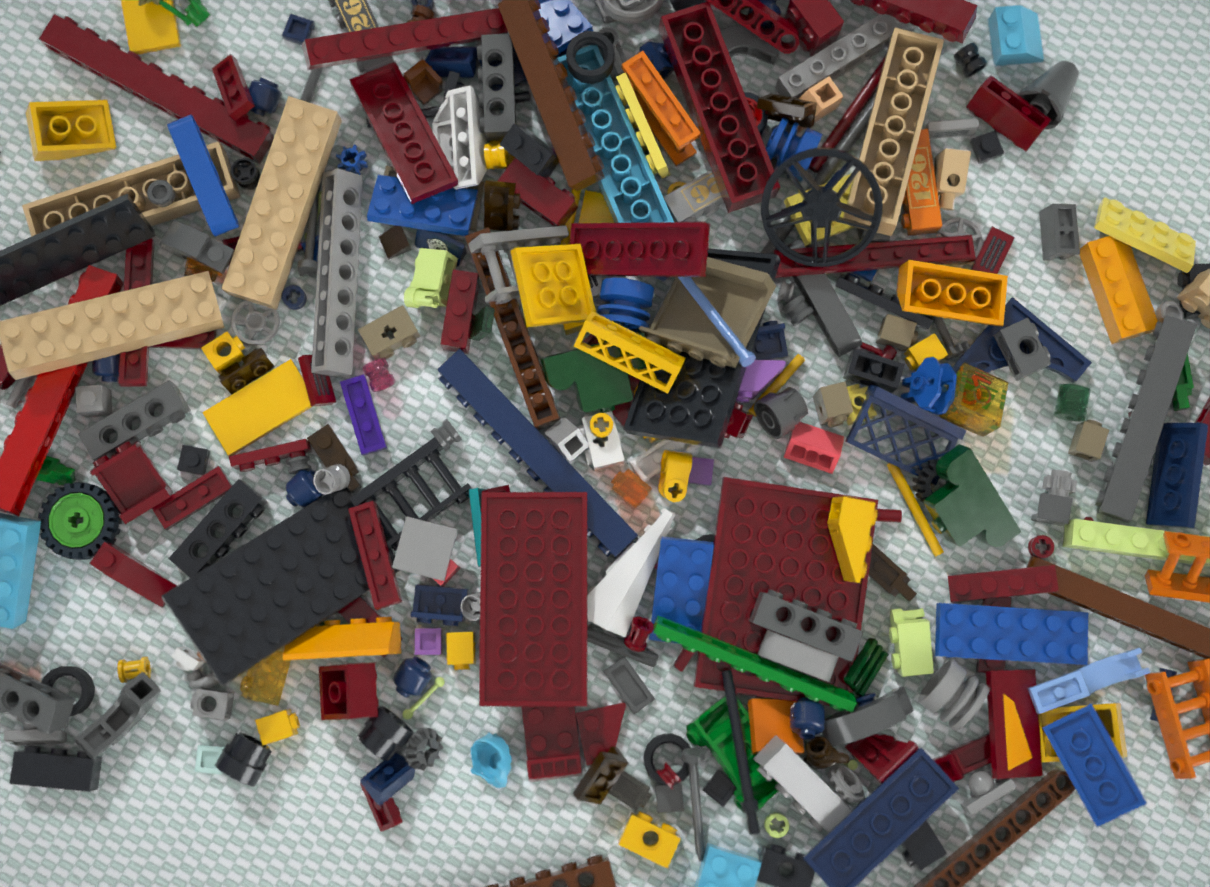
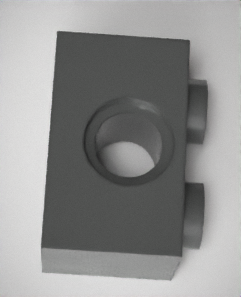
M1028 318L1001 329L993 335L1016 381L1036 373L1051 364L1050 353L1045 346H1042L1038 338V329L1034 323H1030ZM1020 343L1028 346L1029 354H1025L1020 350Z

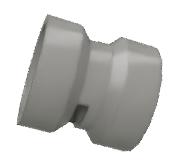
M341 464L322 468L314 475L315 488L322 494H330L345 489L350 483L349 471Z
M480 592L464 597L461 602V612L470 621L480 619Z

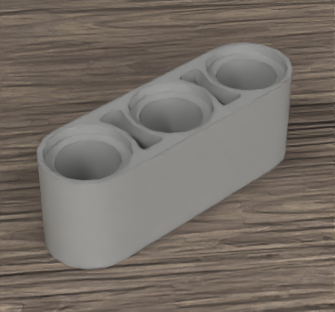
M769 630L766 631L758 653L762 657L830 682L839 658Z

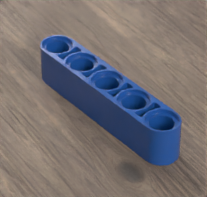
M190 114L168 123L167 127L211 232L217 237L238 228V220L194 117Z

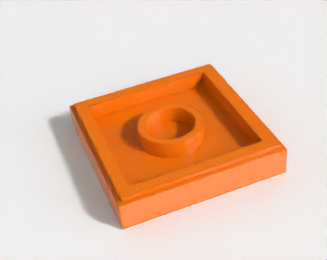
M756 698L748 700L753 754H758L775 735L784 741L797 755L805 753L803 739L790 729V709L796 701Z

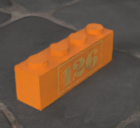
M921 129L902 202L904 213L901 215V223L903 229L907 230V236L937 233L942 227L928 129Z

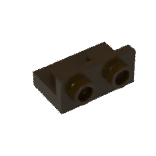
M772 93L758 98L757 108L766 110L768 120L781 122L784 117L789 119L788 124L794 125L796 122L801 127L812 128L814 126L816 102Z
M486 180L484 185V229L489 227L490 230L499 231L519 230L520 215H515V209L520 207V194L516 193V183Z
M612 746L608 752L600 751L573 792L577 800L601 805L628 765V761L617 747Z

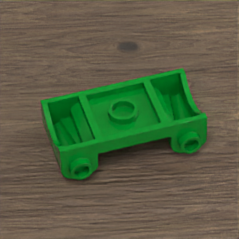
M724 695L686 725V736L693 745L707 746L711 750L712 755L737 789L733 792L735 796L734 803L742 811L741 802H744L726 696ZM737 698L754 800H757L760 810L771 797L779 792L775 788L778 783L773 778L768 781L758 771L760 765L754 760L757 754L752 753L749 713Z

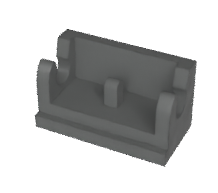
M1051 204L1039 211L1043 260H1052L1056 257L1064 260L1080 254L1076 204Z

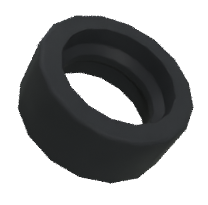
M586 31L579 33L572 38L567 47L566 60L568 70L575 79L582 83L594 84L603 81L610 75L614 67L615 52L613 44L600 32ZM587 45L598 46L605 52V63L598 69L585 70L576 63L577 51Z
M60 666L49 671L41 682L52 688L55 681L63 676H72L80 682L82 688L81 697L73 705L70 716L80 714L90 706L94 698L95 686L92 677L85 670L76 666Z
M672 733L660 734L654 737L647 744L643 754L644 766L648 775L663 785L667 784L658 775L657 769L653 764L655 750L665 743L675 744L681 750L691 748L682 737ZM686 762L683 763L682 768L676 773L682 781L689 776V767Z

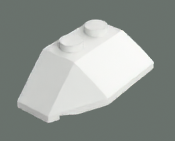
M470 85L449 90L432 123L433 133L458 179V185L453 187L454 189L479 185L488 170L484 159V144H488V141H486L485 132H480L479 117H484V112L479 107L476 93Z

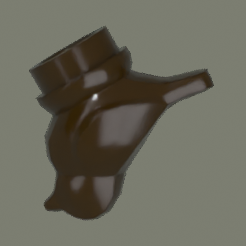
M816 736L814 739L809 740L807 744V757L803 761L812 769L818 770L829 768L835 764H847L850 761V757L846 753L837 751L824 737Z

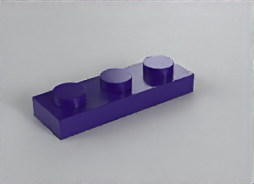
M363 374L340 381L361 455L364 456L387 449L366 375Z

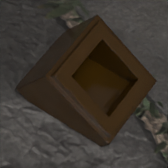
M395 225L378 236L388 260L412 250L402 226Z

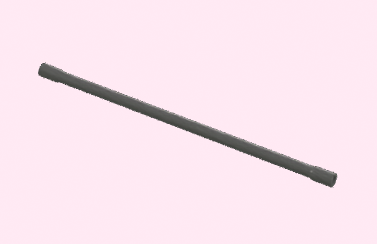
M875 96L836 149L849 153L867 128ZM829 157L814 178L818 185L827 183L843 160ZM787 216L783 222L791 220V216ZM795 224L776 230V234L783 242L791 233ZM769 240L760 253L772 254L773 250L778 249Z

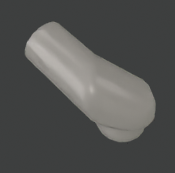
M195 670L186 676L192 689H209L219 684L212 672L202 677L200 671Z

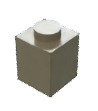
M887 314L882 320L876 343L885 346L890 345L894 349L905 352L910 346L915 345L918 337V332L915 331L917 323Z
M1087 420L1078 424L1068 454L1090 462L1101 459L1109 429L1103 428L1100 422L1094 420Z

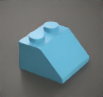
M1021 5L995 7L988 18L994 66L1043 62L1044 55L1038 13Z

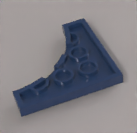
M1012 297L1005 304L1004 325L1002 327L987 325L970 345V349L965 351L952 366V369L955 373L971 378L970 376L973 371L984 376L996 369L1007 367L1008 364L993 335L1001 329L1026 318L1029 319L1030 323L1035 324L1042 346H1045L1050 353L1051 364L1045 369L1056 372L1070 382L1075 383L1092 362ZM1020 343V350L1025 354H1029L1028 346ZM957 375L958 379L973 384V382Z

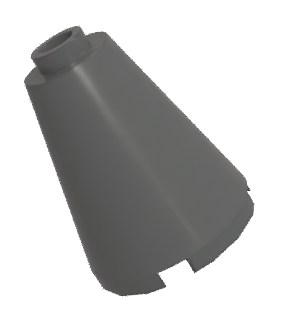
M1060 61L1019 92L1018 95L1051 119L1045 129L1055 128L1061 122L1078 79L1079 71L1072 62Z

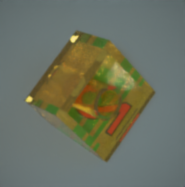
M963 363L956 373L955 400L947 412L940 414L939 417L984 437L1001 426L1009 382Z

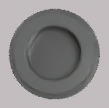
M156 180L149 185L147 196L155 206L167 207L175 199V190L167 181Z

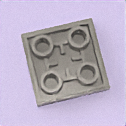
M406 516L392 568L445 581L458 530Z

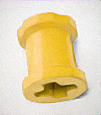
M147 656L142 657L141 660L126 661L121 659L118 661L117 672L121 683H127L128 680L134 679L142 671L150 678L151 665Z

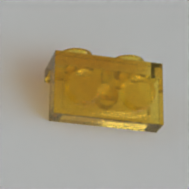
M278 650L249 669L240 684L241 696L248 700L279 706L291 660H283V651Z

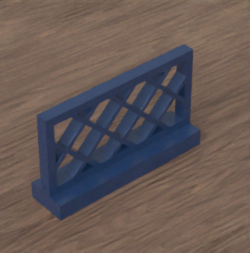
M869 385L865 392L867 397L845 442L918 477L919 475L915 473L916 470L912 467L917 466L919 470H922L923 468L920 466L922 463L928 462L931 459L936 461V459L948 453L956 446L959 439H963L966 430L878 386ZM874 403L880 407L882 417L870 421L868 410L871 404ZM898 415L902 417L904 428L892 432L889 418ZM884 421L888 434L875 438L872 425ZM919 426L923 427L926 439L914 442L911 429ZM867 427L871 440L864 443L855 441L858 430ZM906 432L910 445L898 449L894 436ZM941 437L949 440L945 450L936 453L933 440ZM889 438L893 451L885 454L880 453L877 442ZM928 443L932 455L920 459L916 447ZM873 444L874 449L868 447V445ZM912 449L915 462L907 465L903 464L899 453ZM895 455L896 460L890 458V456ZM936 475L932 479L931 484L936 485L940 477Z

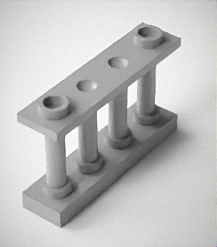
M567 226L483 233L473 239L468 244L471 253L482 252V255H485L495 290L484 297L485 302L496 301L497 304H503L512 299L520 298L510 251L517 247L560 245L561 241L569 235ZM504 250V253H507L517 286L505 287L495 254L496 251Z

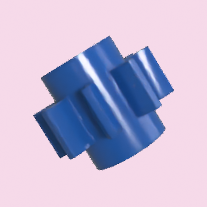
M355 144L353 148L343 146L342 153L336 154V158L341 162L337 167L338 169H346L348 172L361 175L360 171L363 168H368L367 163L363 160L367 155L365 151L358 153V147ZM353 158L355 163L351 164L349 160Z

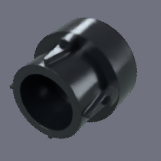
M379 705L378 717H369L364 724L366 726L359 733L358 737L360 742L374 755L383 761H389L397 751L400 752L407 744L414 731L392 711L383 705Z
M239 732V734L236 733L230 744H226L215 763V767L230 778L254 787L267 766L266 761L272 751L269 746L262 745L260 740Z

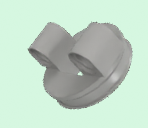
M594 0L604 23H612L617 20L628 24L641 23L650 19L660 10L664 0H630L624 2V0Z

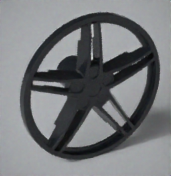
M834 148L807 149L786 159L774 170L768 179L761 201L763 227L772 244L789 259L814 267L841 264L861 253L876 235L883 211L881 190L871 170L852 154ZM816 156H830L842 159L847 163L840 171L838 170L825 186H819L808 171H805L799 164V161ZM792 165L811 187V190L807 193L789 168ZM852 165L855 166V170L845 181L838 193L835 192L832 188ZM786 171L802 196L803 201L784 208L778 213L769 215L771 192L779 177ZM859 171L865 176L873 192V216L840 201V198ZM800 211L803 216L775 225L771 223ZM841 212L869 221L871 225L840 217ZM810 221L813 257L800 254L789 248L778 237L774 229ZM833 221L868 230L864 237L851 249L828 257L831 223ZM817 228H825L823 257H817Z

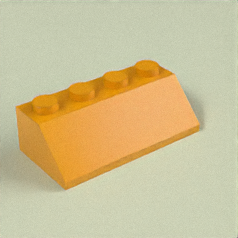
M1111 236L1087 242L1080 248L1079 255L1111 345L1152 333L1158 320L1131 246Z
M908 260L899 267L897 295L902 311L1002 327L1004 325L1008 276Z
M377 617L376 623H366V618L350 619V624L341 625L340 620L324 621L325 626H315L287 644L284 648L283 660L401 654L400 622H392V617Z

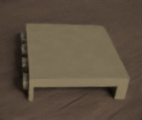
M707 257L706 276L691 278L746 348L776 285L768 273ZM678 277L675 278L650 328L643 326L639 328L647 339L666 346L675 353L680 354L683 351L697 360L708 359L719 367L727 365L736 368L740 359Z

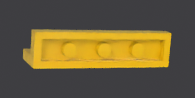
M593 311L587 317L574 344V347L666 393H669L685 361V357ZM586 332L597 336L599 345L590 346L582 342ZM614 345L619 347L623 356L618 358L610 356L607 347ZM637 357L643 359L647 368L641 370L634 368L630 359ZM663 369L672 375L666 384L656 378L654 371Z

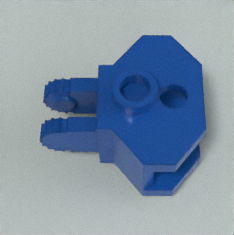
M935 357L925 358L917 371L911 374V377L902 379V386L910 388V392L901 394L900 398L910 403L917 402L920 408L933 414H945L955 400L957 375L950 364H940Z

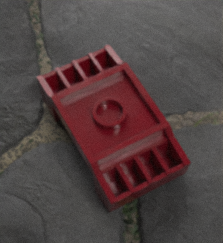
M523 706L522 716L529 782L583 776L575 706Z

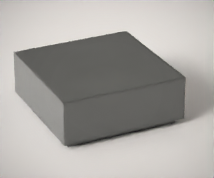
M681 783L674 785L673 789L668 785H655L657 813L684 811Z

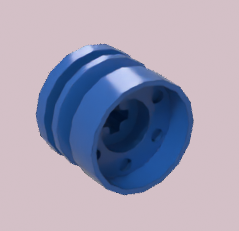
M783 117L773 130L766 145L770 161L772 159L777 160L776 169L792 155L807 149L817 148L823 134L807 128L803 135L799 137L796 135L798 123H794L790 132L785 131L789 119ZM813 157L799 161V164L805 171L808 169ZM793 165L789 167L799 183H802L803 177Z
M606 278L602 280L599 299L608 304L598 306L597 312L601 316L635 333H642L639 328L640 326L649 328V324L646 321L650 320L651 315L642 309L652 307L655 288L637 280Z

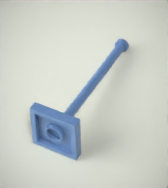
M656 277V278H658V279H660V280H662V281H665L668 277ZM678 277L738 355L740 364L743 367L751 365L756 359L755 355L747 351L692 278Z

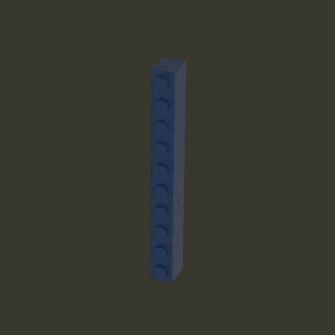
M460 348L437 369L441 375L438 380L448 390L452 387L458 393L456 399L465 408L469 405L476 412L473 415L474 418L483 427L488 424L492 428V437L500 445L505 442L511 448L508 452L518 464L523 461L529 467L526 472L535 482L540 479L547 486L544 489L545 492H587V536L589 538L594 536L600 542L597 547L607 557L612 555L616 558L638 537V534Z

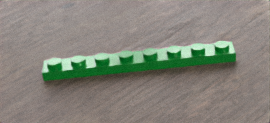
M659 615L654 622L653 633L657 634L656 636L665 642L674 641L690 652H696L697 650L706 654L709 659L715 662H721L722 660L730 663L731 667L740 672L750 671L763 681H775L788 691H800L805 693L804 695L807 698L817 702L819 700L825 701L838 711H844L845 709L853 712L857 704L852 692Z

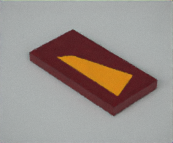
M1036 670L986 671V685L989 687L987 703L992 778L1008 779L1043 776L1039 715L1027 688L1036 685Z

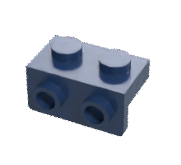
M778 321L763 323V326L759 327L752 353L756 357L755 360L787 358L788 351L784 334L786 329L785 323L778 324Z
M416 584L413 611H411L410 617H417L416 622L432 624L433 619L443 620V625L458 626L459 622H463L466 619L461 612V602L464 597L468 596V589Z

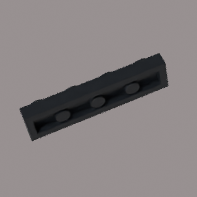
M847 272L844 275L840 273L836 281V287L929 330L933 322V316L902 311L898 295L893 294L891 297L883 293L884 289L878 285L870 283L867 286L861 283V278Z

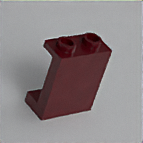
M130 441L123 443L115 449L117 451L115 455L110 458L104 455L94 461L93 465L95 467L90 470V474L97 477L120 510V518L124 524L129 523L170 498L173 493L139 441L133 444Z

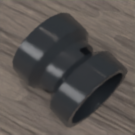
M975 42L964 46L953 56L956 62L962 65V72L966 78L977 74L988 65L986 59L979 55V48Z
M240 158L231 167V174L241 188L252 190L257 187L261 173L253 161L248 158Z

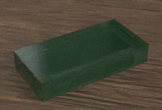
M485 306L475 314L471 340L480 341L491 333L495 313L493 307Z

